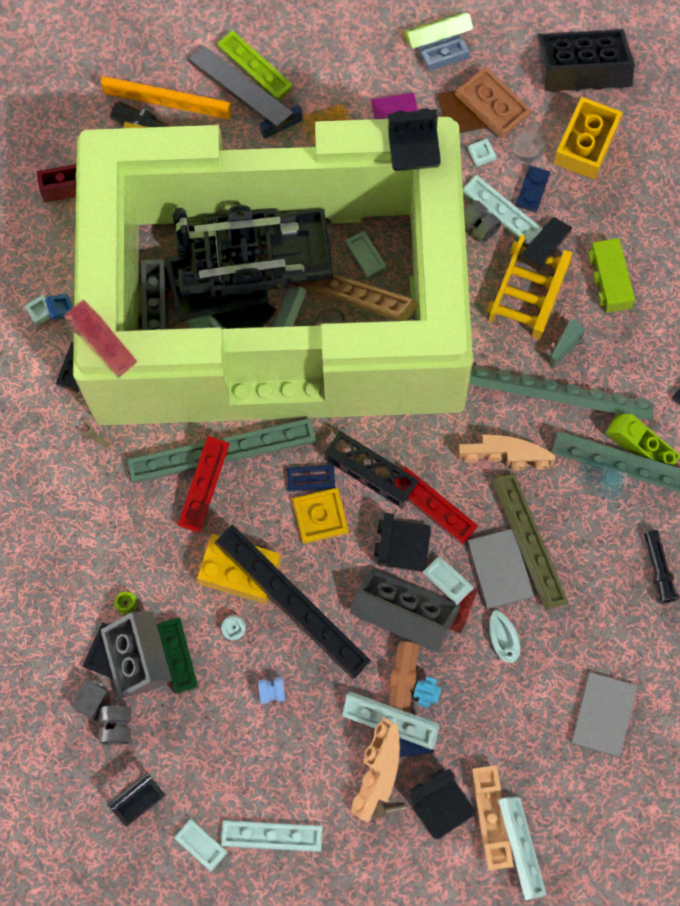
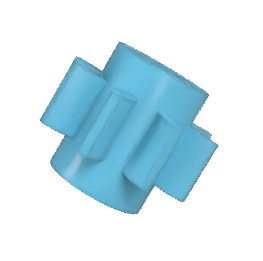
M426 676L425 682L418 680L413 698L419 699V706L429 708L430 703L437 705L442 687L436 685L437 679Z

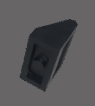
M147 772L107 805L119 820L128 827L163 799L166 794Z

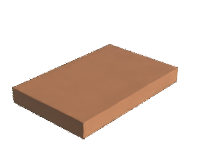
M486 66L455 92V95L501 139L532 113V110Z

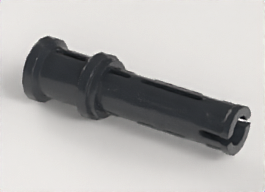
M659 530L648 531L644 533L655 574L653 583L657 585L660 596L658 602L659 604L675 602L680 599V596L676 594L673 583L675 578L669 572Z

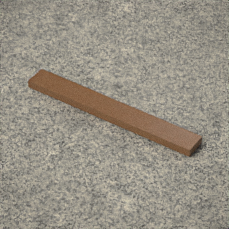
M334 273L333 279L291 282L296 287L301 286L308 291L396 321H406L419 306L414 299Z

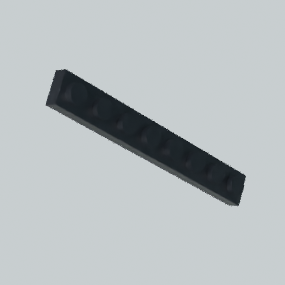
M233 524L214 542L352 679H355L370 663L371 660Z

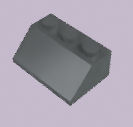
M131 612L101 629L119 699L157 689L172 681L153 612Z

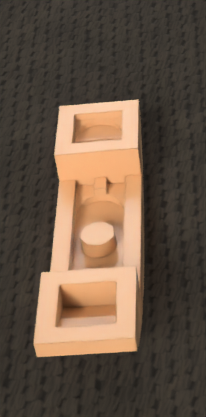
M497 765L472 769L474 790L488 871L514 867L510 841H508L507 830L499 804L501 787Z

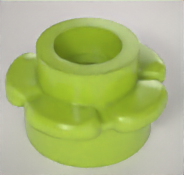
M121 592L114 601V607L116 610H119L120 614L127 615L131 611L136 610L138 606L136 602L137 597L132 592Z

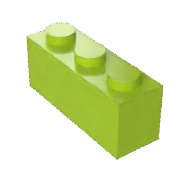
M620 238L593 242L591 250L588 251V261L590 265H594L593 281L595 286L599 285V305L604 306L605 313L632 308L635 297Z

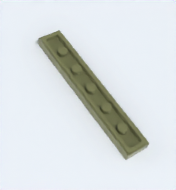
M515 473L495 477L492 480L545 610L566 605L569 602Z

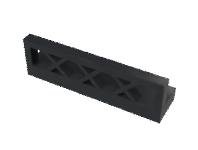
M341 431L338 432L324 452L325 461L401 509L405 507L410 494L419 483L417 478ZM342 439L350 444L351 451L341 453L335 447ZM366 454L369 456L371 464H358L355 455ZM375 467H387L390 476L384 478L377 476ZM404 478L411 482L406 492H403L396 487L395 480Z

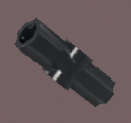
M121 101L115 102L110 113V118L122 125L125 122L148 128L171 127L157 120L155 115L148 110L141 109L139 111Z

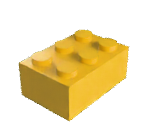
M581 96L556 152L554 164L595 180L619 127L623 112Z
M212 534L197 576L199 585L267 605L270 597L214 543L220 536ZM256 547L278 569L280 568L282 561L280 553Z

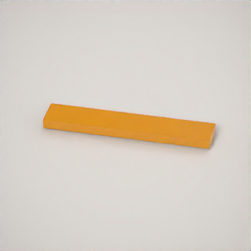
M102 76L100 82L103 93L107 95L223 119H230L231 116L230 102Z

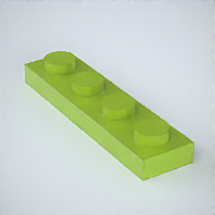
M233 30L217 43V47L277 101H280L293 90V84Z

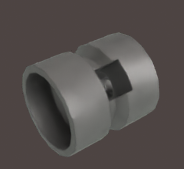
M477 200L464 211L465 228L473 230L472 234L481 243H485L499 230L502 221L493 213L488 214L489 209Z
M105 706L99 708V722L103 724V727L99 729V744H130L131 728L128 727V724L131 722V707Z

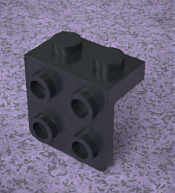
M422 108L418 111H396L388 114L387 129L392 169L394 171L436 168L441 165L437 134V109Z
M385 513L384 520L379 519L377 534H381L380 543H375L374 557H378V566L423 572L426 569L431 527L424 524L394 520V514Z
M443 768L430 776L432 781L426 785L421 782L409 790L411 795L408 796V801L435 840H439L475 815V809L455 781L456 776L452 770L444 771Z

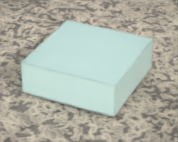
M488 138L467 146L475 167L496 160V155Z
M44 295L24 306L36 326L51 318Z

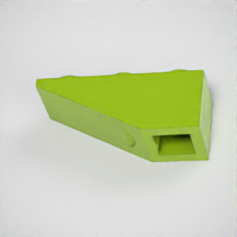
M632 413L616 415L605 432L615 443L635 455L670 466H675L680 458L679 453Z

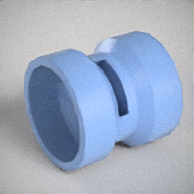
M277 677L273 681L266 679L258 680L261 704H269L273 700L277 702L286 701L283 677Z

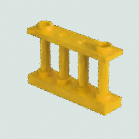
M521 234L519 241H514L510 254L513 256L497 297L495 301H490L486 313L490 314L489 321L492 323L496 314L527 324L533 329L532 337L541 339L573 252L564 250L562 257L557 256L555 258L551 256L545 263L553 266V269L556 270L554 277H546L515 266L519 255L527 248L523 246L525 236ZM513 274L546 286L545 289H548L547 295L539 297L508 286L511 275ZM504 294L537 305V308L541 309L539 316L534 315L532 317L501 306L500 303Z

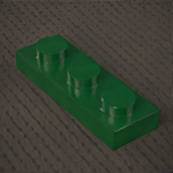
M180 617L157 623L175 695L199 688Z

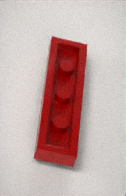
M207 436L177 526L201 533L230 446L229 442Z
M405 466L402 470L419 480L408 501L463 545L475 532L478 525ZM404 478L395 480L396 487L403 492H406L411 482Z

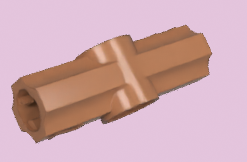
M405 641L399 642L397 646L395 667L392 669L390 681L391 694L389 706L409 713L412 692L414 693L417 675L415 669L419 645Z

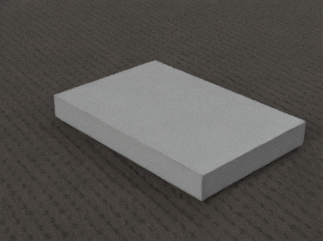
M512 529L467 541L487 610L534 597L520 548Z
M590 672L571 744L619 758L637 685Z

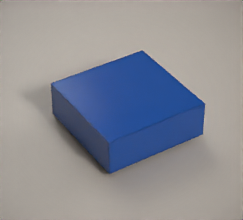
M68 294L47 296L45 299L52 320L74 316V309Z

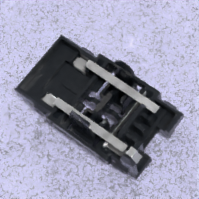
M237 205L231 207L226 215L204 217V223L190 224L185 209L181 207L175 208L172 211L177 253L190 254L191 271L183 272V268L178 270L181 297L204 292L206 294L211 293V297L216 296L215 291L221 290V295H252L264 293V290L277 289V284L279 283L283 284V288H287V284H291V282L333 279L325 209L278 214V209L251 211L249 206ZM257 226L260 227L262 246H268L266 251L259 249ZM225 229H227L231 253L222 256V251H227ZM256 254L262 256L269 255V258L263 259V262H249L248 257ZM232 257L243 258V263L234 264V261H231V266H229V263H223V261L229 260ZM262 269L265 270L266 281L264 282L262 277ZM230 273L233 275L234 285H231Z

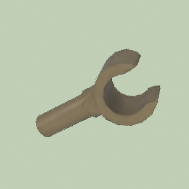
M85 422L84 424L89 428V431L83 433L79 430L82 437L93 439L105 448H108L110 443L98 436L90 423Z
M380 801L377 803L372 816L378 819L393 812L406 810V805L402 804L384 808Z

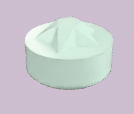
M230 615L223 621L221 631L227 639H240L246 631V622L239 615Z

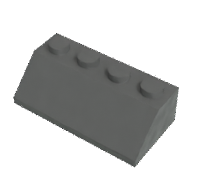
M373 567L356 591L350 614L402 636L406 640L420 644L426 649L439 652L461 605H456L450 600Z

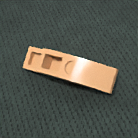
M482 435L481 444H459L458 450L459 460H464L466 463L478 462V459L500 462L502 458H506V467H512V470L515 471L525 470L526 467L546 470L553 466L555 462V455L548 450L522 439L501 435Z
M385 717L377 725L373 741L365 751L363 763L369 766L370 769L365 774L360 792L352 803L351 812L366 822L370 821L379 799L388 802L399 763L398 725Z

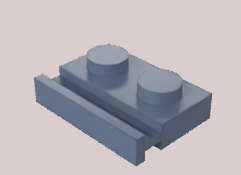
M460 34L418 47L429 71L470 58V52L463 39L460 38Z

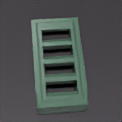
M572 318L569 321L551 355L549 365L552 368L584 336L585 328Z

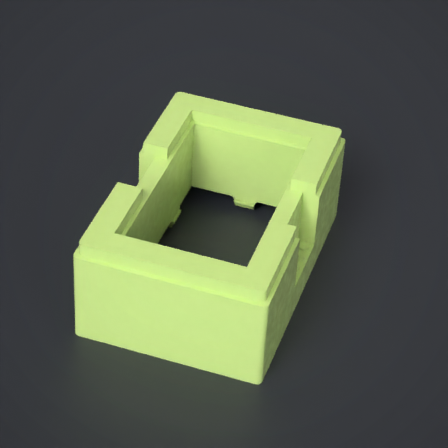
M438 117L437 134L441 165L439 167L394 171L392 169L387 129L388 119L316 121V147L224 150L219 125L82 131L77 138L73 375L95 422L98 425L462 412L466 404L473 354L458 123L450 117ZM237 205L249 206L251 211L278 209V214L325 209V216L331 220L332 224L360 223L361 219L366 216L410 215L413 276H410V297L416 300L419 305L415 310V321L336 323L296 327L196 328L139 331V317L142 315V286H139V225L174 223L172 211L175 208L181 207L187 212L189 224L204 223V217L226 215L231 207Z

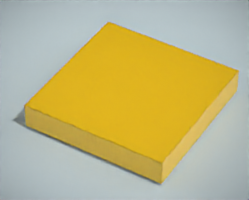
M338 487L292 498L303 544L349 534Z

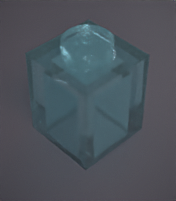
M605 466L595 495L618 502L628 473Z

